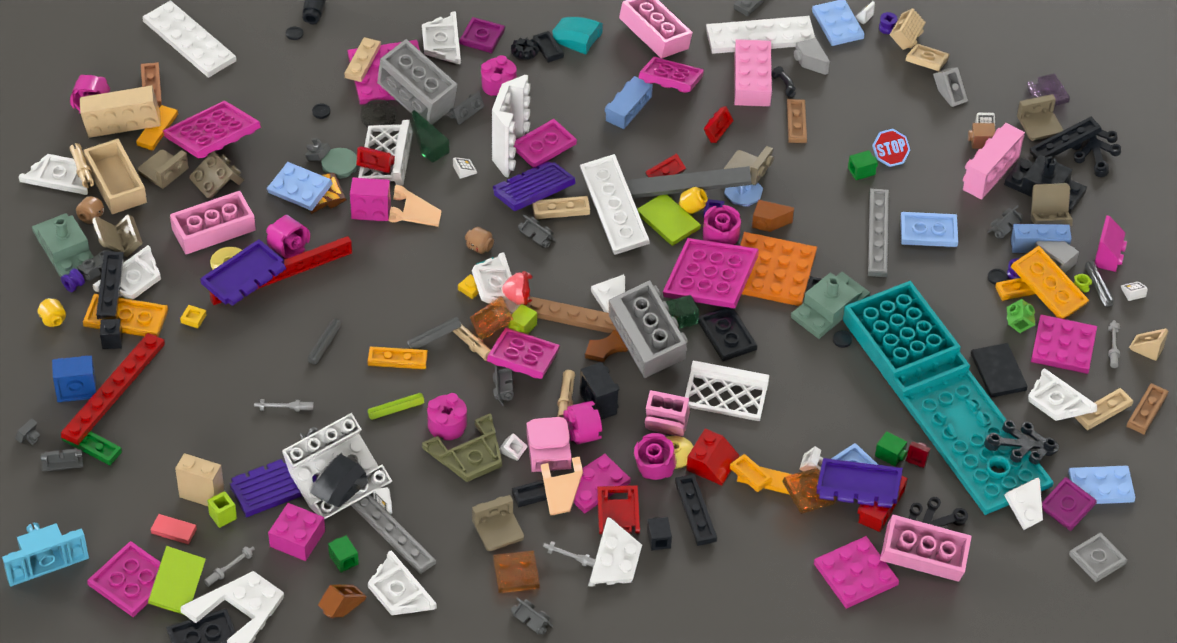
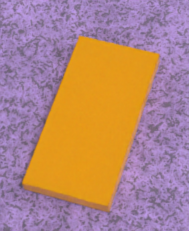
M1037 246L1011 265V268L1057 318L1066 319L1089 301L1040 246Z
M99 294L93 295L83 320L84 327L100 329V321L104 319H97L96 316ZM119 298L117 319L121 321L122 333L144 337L147 333L159 337L169 309L167 305Z

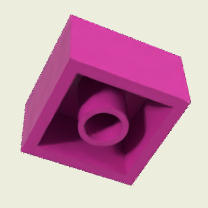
M352 178L350 190L351 219L389 221L391 207L390 180Z
M287 503L268 532L270 547L306 561L325 532L324 517Z

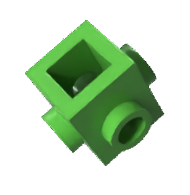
M1023 299L1007 306L1008 325L1019 333L1035 326L1034 307Z

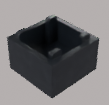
M602 362L580 369V395L584 402L593 401L595 403L592 407L594 410L598 409L601 420L617 415V408H619L618 391L620 390L618 384H615L610 377L609 368L604 366Z

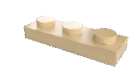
M363 38L345 71V78L359 82L363 81L381 47V41Z
M588 196L539 200L532 203L535 219L590 215Z
M1119 388L1094 402L1097 405L1096 412L1075 416V418L1088 431L1132 406L1133 400Z

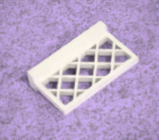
M402 120L401 125L368 126L364 147L370 148L376 143L379 147L375 150H384L387 153H391V156H395V161L390 167L391 175H382V171L360 166L358 178L385 179L395 181L396 185H404L413 136L410 120ZM393 131H399V133L393 137L390 135V133ZM373 132H381L376 137L372 135ZM387 137L389 140L382 144L380 140ZM392 143L396 144L391 150L387 148ZM370 170L374 172L370 176H364Z
M693 361L685 397L689 398L697 393L701 399L696 403L689 402V408L760 421L769 385V375ZM694 377L703 379L705 383L696 387L693 383ZM721 382L724 387L716 391L711 384ZM735 385L741 386L743 391L736 395L730 389ZM709 387L712 394L704 398L700 391ZM754 389L762 390V394L755 399L750 393ZM727 390L732 397L723 401L719 394ZM747 394L751 401L742 405L738 398ZM716 397L720 404L710 406L707 401ZM735 400L739 408L736 410L729 409L727 404ZM754 404L758 412L757 414L748 413L746 408Z

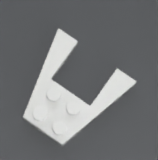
M252 571L181 606V613L197 623L221 602L226 600L252 619L231 636L227 643H253L259 630H262L268 617L272 616L283 600L284 592Z

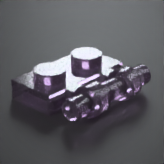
M1055 73L1038 77V83L1036 84L1032 80L1027 82L1028 91L1035 98L1053 94L1056 99L1054 106L1069 103L1070 96Z

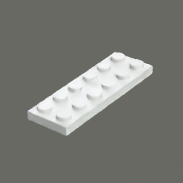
M171 0L143 16L145 24L208 78L236 62V56Z
M810 16L706 24V32L712 54L735 52L736 39L771 41V49L796 47L797 42L815 38Z
M615 154L581 164V172L614 255L650 244Z

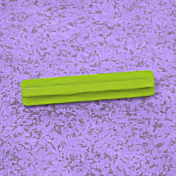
M417 393L369 408L368 416L373 420L424 403V397L422 393Z

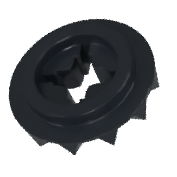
M528 37L526 39L519 38V40H514L511 45V53L518 59H532L539 52L538 43L534 39L529 40Z

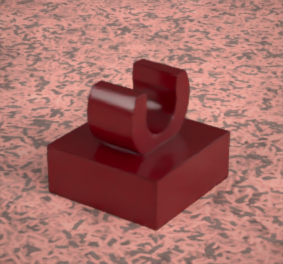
M912 441L905 461L924 468L927 464L931 448L927 447L925 443L919 442L918 444Z

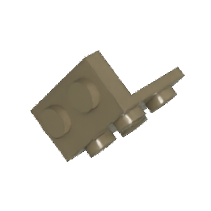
M1053 94L1026 99L1019 103L1017 117L1027 136L1032 141L1052 137L1063 131L1053 112L1056 101Z
M766 146L758 157L738 150L724 169L750 166L751 183L756 185L773 163V148Z
M160 150L138 167V173L164 189L189 169L187 153L181 150L173 156L165 150Z
M215 151L211 152L190 175V180L208 199H212L230 179L238 185L244 181L240 176L241 171L235 165H230L231 160L223 154L221 156Z
M1036 184L1033 186L1031 220L1034 224L1072 226L1073 219L1068 212L1069 184Z
M129 214L117 225H113L97 216L92 219L94 229L99 238L98 241L105 248L112 249L114 252H123L124 256L128 257L143 244L134 217Z
M510 495L498 497L495 500L472 507V522L487 551H493L524 539V533L513 514V500Z

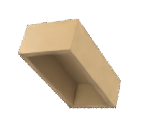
M152 86L80 97V113L89 138L161 126L160 109Z
M119 139L84 150L85 160L92 171L91 176L111 214L147 203L145 187Z

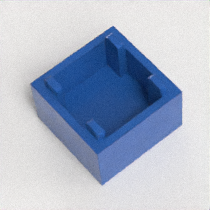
M92 356L52 360L57 402L90 399L97 392Z

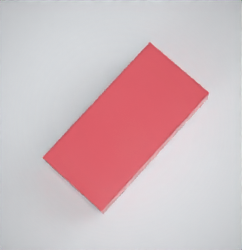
M158 514L150 530L151 534L189 545L197 527L195 524Z

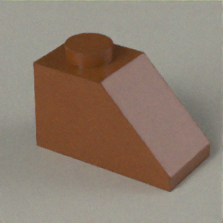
M758 200L753 214L752 228L771 232L793 222L794 207Z
M353 584L330 585L318 606L330 618L344 617L365 601L367 596Z

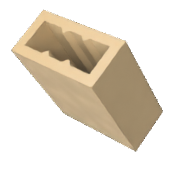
M183 454L175 468L179 497L208 506V499L224 492L222 467L220 464L189 454Z

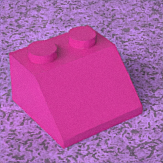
M1107 215L1095 263L1098 268L1116 272L1117 265H1122L1124 254L1120 253L1121 251L1125 252L1127 241H1124L1125 232Z

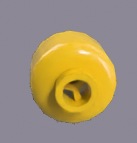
M692 187L682 192L679 205L687 213L694 214L705 208L708 201L707 194L703 189Z
M45 299L38 307V315L44 325L48 327L59 326L66 317V311L57 299Z

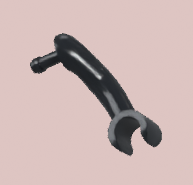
M781 66L774 68L771 71V76L774 79L780 77L786 84L785 94L790 98L794 97L796 88L793 81L784 73Z

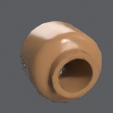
M89 196L77 205L76 213L82 222L93 224L92 219L95 216L100 218L103 215L104 206L100 199Z
M477 226L466 233L465 240H467L466 245L469 249L483 254L489 252L493 247L494 239L491 232Z

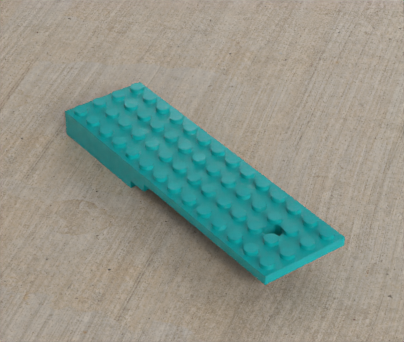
M911 281L845 306L843 322L984 515L1008 506L1009 503L1004 495L1036 478L1040 479L1041 491L1053 487V480L1040 463L1033 464L1029 461L1031 451L1023 456L1021 462L1016 463L1010 459V455L1014 449H1020L1021 447L1000 445L997 451H990L984 446L986 437L991 433H996L1001 438H1016L1002 430L1006 418L969 371L970 364L960 353L961 346ZM995 466L999 469L1003 468L1005 472H994L993 470H991V467Z

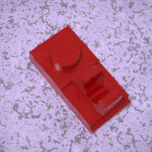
M727 106L713 114L714 117L709 119V122L703 128L710 143H716L734 121Z
M362 146L357 148V166L386 173L390 172V167L395 161V156H391V153Z
M676 153L645 173L648 178L675 175L684 172L686 167Z

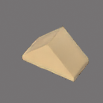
M1165 328L1138 334L1129 348L1156 361L1164 348L1168 330Z

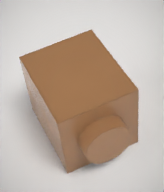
M973 123L972 130L968 131V141H971L972 149H982L985 146L986 141L995 134V124Z

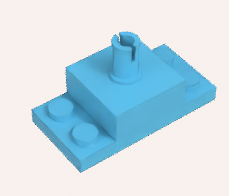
M33 523L34 530L32 525L29 524L26 527L28 533L17 537L20 551L11 552L2 557L10 587L89 559L83 530L70 531L65 535H61L57 523L40 529L38 523Z

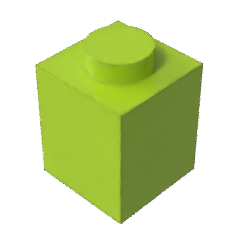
M523 304L508 318L509 329L527 335L537 325V312Z
M225 491L207 500L209 515L219 528L237 519L236 506Z

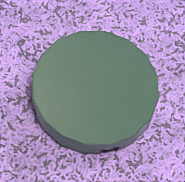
M347 148L331 149L321 161L323 172L325 174L335 173L338 179L351 176V173H355L358 168L356 165L357 155Z

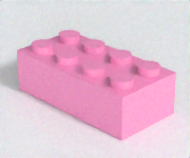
M626 0L622 2L619 18L661 59L689 49L693 32L659 0Z
M736 39L734 52V105L770 107L772 93L771 41Z
M1008 123L998 128L994 136L986 141L985 146L976 152L975 157L967 162L965 166L966 174L963 178V190L982 200L1019 159L1025 132Z
M240 191L170 214L172 231L185 255L256 231L254 214Z
M892 514L887 524L880 560L959 582L965 573L972 536Z

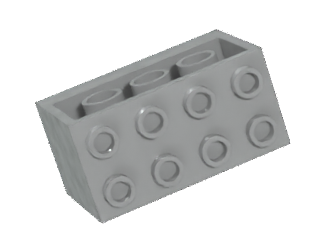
M407 39L380 59L377 83L427 128L454 107L457 83Z
M650 280L609 299V317L644 378L686 359V343H688L683 332L680 333L677 328L679 327L677 320L674 316H670L667 303L665 301L662 302L660 299L659 289L656 285L653 286Z

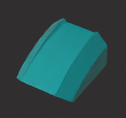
M565 17L552 30L553 38L557 44L586 55L597 38L601 36L603 23L581 17Z

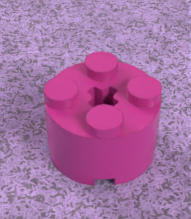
M500 55L481 65L482 89L490 96H497L503 83L517 78V68L506 56Z
M80 75L70 96L71 106L74 109H78L80 113V97L111 92L107 80L104 77L94 75Z
M727 205L716 208L717 206L709 208L704 215L703 239L705 241L734 245L740 237L741 219L739 212Z
M284 215L274 224H270L266 230L269 248L284 258H291L305 251L303 247L306 242L309 244L310 241L309 229L288 215Z
M449 393L429 401L427 408L429 432L434 437H442L443 440H454L462 436L467 427V407L457 394Z
M593 401L568 406L567 410L563 411L564 419L568 422L570 429L569 440L574 441L577 445L602 438V436H599V432H602L601 419L598 409L594 410L592 405H595Z
M651 433L645 435L635 445L634 455L637 467L645 479L659 480L672 476L677 459L671 440L667 439L663 434Z

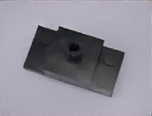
M1041 155L1038 156L1034 163L1021 158L1004 183L1005 186L1032 197L1033 186L1036 184L1067 183L1070 186L1069 214L1074 210L1087 189V186L1071 180L1073 169L1057 163V160L1055 158L1052 160L1051 156L1044 157Z

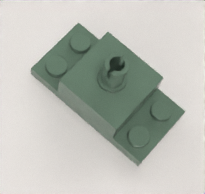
M65 213L32 226L33 233L60 277L65 274L68 275L70 270L77 269V266L81 265L85 260L93 258L89 250L88 240L73 215L68 216Z
M830 272L805 293L804 303L791 313V318L820 339L843 320L846 305L869 297L870 292L844 272L839 273L837 276Z

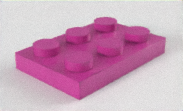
M552 119L517 139L513 147L516 148V153L531 167L536 168L576 145L577 139L555 119Z
M603 454L582 468L583 475L573 503L585 514L598 505L597 486H627L630 484L631 478L606 454ZM608 493V498L615 493Z

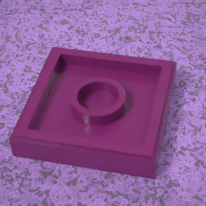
M472 17L459 39V44L493 53L505 31V26Z
M1065 477L1044 499L1042 510L1069 531H1072L1096 505L1097 500Z

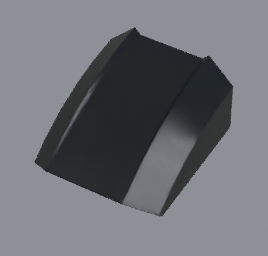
M340 453L323 469L312 485L310 493L326 503L341 507L368 484L366 472L359 463Z

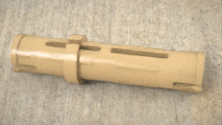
M75 143L76 149H74L72 144L70 151L77 167V175L81 178L82 186L89 188V182L92 187L94 185V180L91 176L92 171L90 166L87 165L80 144Z
M462 324L460 328L453 331L469 345L471 351L477 352L487 361L491 350L484 344L481 338L474 336Z
M565 370L563 372L561 395L557 404L559 407L557 417L564 418L563 411L567 410L568 406L573 405L572 394L575 372L572 370Z

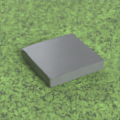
M1101 532L1070 550L1069 553L1070 557L1095 582H1098L1127 563V559Z

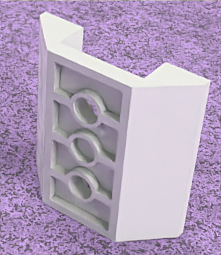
M523 75L503 83L492 108V161L505 177H509L510 172L515 169L516 160H513V158L515 157L516 148L513 146L516 138H521L530 129V122L528 121L530 109L528 107L531 97L528 94L531 84L528 83V75Z
M352 413L282 450L288 471L308 506L316 514L323 516L324 520L372 494L374 489L382 488L392 482L384 466L377 465L359 433L362 429ZM342 453L346 457H355L357 463L366 472L368 484L341 507H337L311 494L310 489L314 484L312 476L320 475L323 469L337 455Z

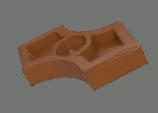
M613 329L608 337L589 341L585 358L604 362L611 354L627 352L628 349L618 331Z

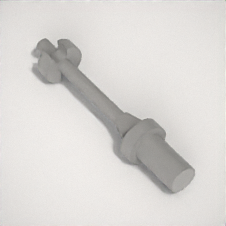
M1115 320L1108 326V330L1112 332V349L1108 352L1112 368L1118 367V358L1120 357V351L1116 346V332L1120 329V324L1116 323Z
M260 399V403H254V407H260V411H264V407H289L296 412H300V410H314V402H300V400H296L290 403H265V399Z
M552 541L550 545L546 543L543 545V547L548 548L547 553L552 554V551H556L575 558L582 563V566H594L595 559L590 558L588 554H573L554 547L555 542Z
M245 546L242 550L243 554L227 566L213 570L214 573L207 577L204 583L209 587L218 579L222 580L225 577L224 573L244 557L250 559L255 548L253 546L251 548Z

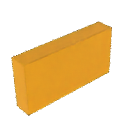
M745 454L730 464V469L757 492L772 482V477Z

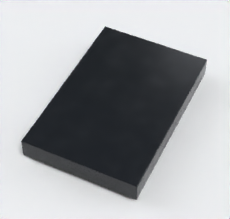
M725 307L698 316L697 321L722 362L757 350L756 342L734 308Z
M1008 343L971 350V356L990 398L1027 391L1028 386Z
M227 608L207 614L197 623L190 619L166 627L171 643H227V640L236 633Z

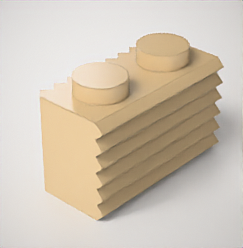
M912 8L901 14L889 35L902 50L912 48L917 44V37L924 32L923 27L926 22Z

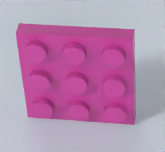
M653 57L640 71L639 79L644 80L646 83L661 84L664 88L672 87L680 92L687 93L691 92L703 77L704 70Z
M1040 315L1031 362L1088 374L1097 326Z
M505 328L488 354L487 361L496 366L509 368L514 372H521L533 378L542 379L556 357L560 345Z
M867 536L814 559V565L846 609L899 584L898 578L887 563L880 560L881 555Z
M130 541L87 580V583L95 591L134 617L148 604L161 562Z

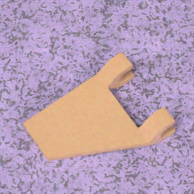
M395 185L393 199H406L403 212L396 207L390 208V222L403 220L439 227L440 209L411 193L403 186Z
M580 457L572 458L574 473L551 477L548 463L541 464L550 516L571 511L583 475Z

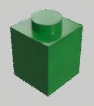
M869 150L849 156L848 169L856 181L876 174L878 161Z
M886 431L877 443L875 456L896 467L899 461H904L907 456V441Z
M347 535L336 538L328 543L329 556L340 573L359 565L358 552Z

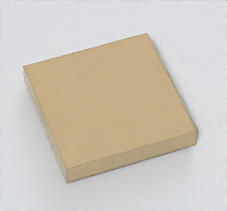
M916 44L907 54L906 61L940 71L948 61L950 54Z

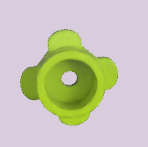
M1086 274L1074 276V284L1079 290L1085 293L1089 292V285L1092 284L1089 276Z

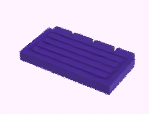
M548 161L537 166V168L534 167L523 172L522 175L519 174L507 179V182L503 181L494 185L493 190L494 196L513 211H517L576 183L575 177L555 162L550 163Z
M258 239L200 278L201 284L225 305L229 303L233 306L244 298L243 295L245 297L258 289V285L261 287L273 279V276L276 277L286 270L284 260Z
M823 458L817 494H820L819 499L834 501V497L838 496L837 501L854 503V500L858 499V504L874 506L875 501H877L879 507L892 508V505L897 504L903 468Z
M282 459L266 464L267 470L261 466L248 471L249 477H246L245 473L231 478L230 488L246 518L303 496L291 477L287 464ZM315 475L312 476V481L314 483L317 479Z

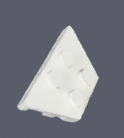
M456 11L451 12L450 16L444 19L439 17L432 22L422 24L424 55L461 64Z
M47 154L41 161L32 165L28 173L19 175V181L23 183L88 195V189L82 186L81 178L78 177L75 161L72 158Z
M149 245L123 263L119 297L133 300L161 280L160 272ZM101 279L93 284V289L96 292H99Z
M500 253L498 257L494 259L489 258L484 263H479L473 267L472 273L481 301L514 313L520 305L510 301L502 291L504 283L512 276L505 254Z
M1045 368L1041 372L1040 379L1034 384V389L1028 395L1030 403L1055 421L1097 411V405Z
M609 517L604 526L588 586L590 587L599 583H606V585L618 582L631 583L635 574L642 544Z
M392 550L389 551L384 563L380 564L377 573L368 582V588L391 615L436 609V602Z

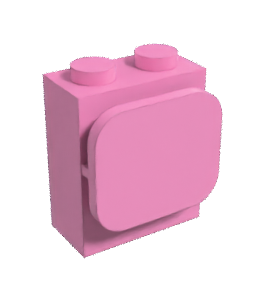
M650 390L646 405L645 428L654 432L683 436L690 414L689 398Z
M552 417L533 419L527 422V442L531 472H541V464L546 463L549 464L550 471L571 469V450L566 419Z

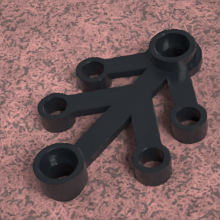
M1102 130V132L1089 138L1090 141L1081 151L1074 153V161L1082 163L1090 151L1093 150L1096 161L1094 174L1097 177H1105L1109 174V166L1103 161L1100 149L1109 152L1112 156H1119L1121 154V146L1119 144L1110 145L1097 139V136L1107 139L1109 143H1115L1118 140L1117 132ZM1083 142L1073 146L1072 149H1080Z
M1006 420L1002 430L1011 434L1016 439L1001 438L1000 435L991 433L984 441V446L990 451H997L1000 445L1021 447L1020 449H1014L1010 455V459L1016 463L1021 462L1023 456L1032 448L1039 449L1038 451H1032L1029 456V461L1033 464H1039L1045 455L1052 456L1059 449V445L1054 439L1042 437L1033 430L1034 426L1030 422H1024L1020 428L1021 432L1015 429L1016 425L1013 421ZM1025 435H1029V436L1032 437L1035 441L1030 440V439H1029L1028 437H1026Z
M931 497L927 503L928 508L922 523L942 527L951 523L961 526L967 521L968 513L963 508H956L952 514L932 520L941 501L938 497ZM931 501H935L937 506L932 505ZM913 503L911 505L908 519L916 520L917 516L921 514L923 507L920 503ZM913 507H917L919 512L914 511ZM957 513H961L964 517H959Z

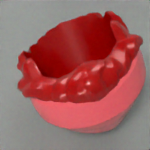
M523 271L509 277L502 287L504 295L517 305L523 304L526 306L532 302L529 299L530 288L528 281L532 279V275Z

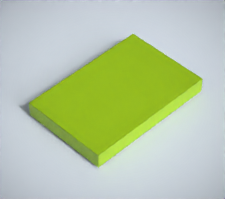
M667 194L659 195L637 209L640 218L671 246L695 233L701 227V224Z
M166 546L148 604L182 614L181 606L193 601L206 559Z

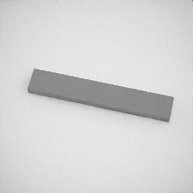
M870 189L868 276L887 277L889 190Z
M371 495L351 505L419 574H422L436 564V560Z

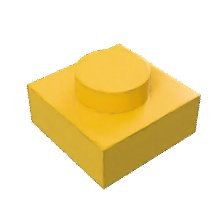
M471 274L458 284V290L471 299L479 294L474 276Z
M188 305L180 318L181 323L198 329L207 315L206 310Z

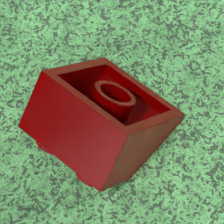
M705 428L687 457L686 471L722 486L732 471L730 464L738 459L740 455L724 436Z

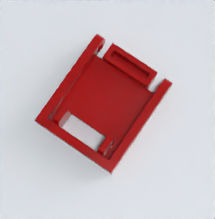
M638 485L597 486L599 535L603 534V528L608 517L629 534H632V527H635V534H640ZM608 493H627L628 499L608 500Z

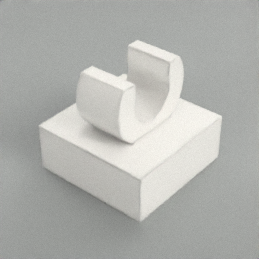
M815 446L803 455L799 469L804 473L811 469L813 472L819 473L821 471L819 465L823 461V458L820 457L821 450Z

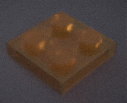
M501 296L470 316L477 335L482 340L485 337L491 336L499 328L507 326L513 320V317Z
M818 468L789 475L782 480L801 514L833 505L836 502L835 497L834 501L819 499L820 494H817V485L820 471Z
M534 550L493 555L499 593L540 589Z

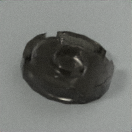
M372 100L361 109V120L366 127L393 125L396 121V108L386 100Z

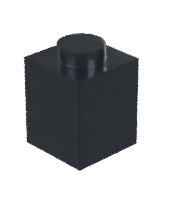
M104 319L100 321L102 349H122L120 319Z
M668 517L648 519L647 533L651 551L671 549L672 534Z

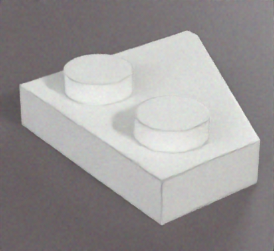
M624 274L591 286L592 294L606 313H609V299L625 292Z
M1039 478L1021 485L1004 495L1023 530L1043 520Z

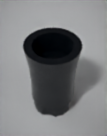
M304 0L302 12L304 22L312 25L317 24L322 16L326 0Z

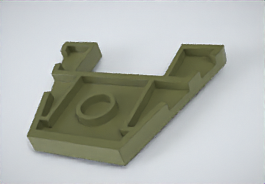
M491 413L475 420V426L482 436L450 450L446 449L438 436L422 442V448L466 482L502 467L501 454Z

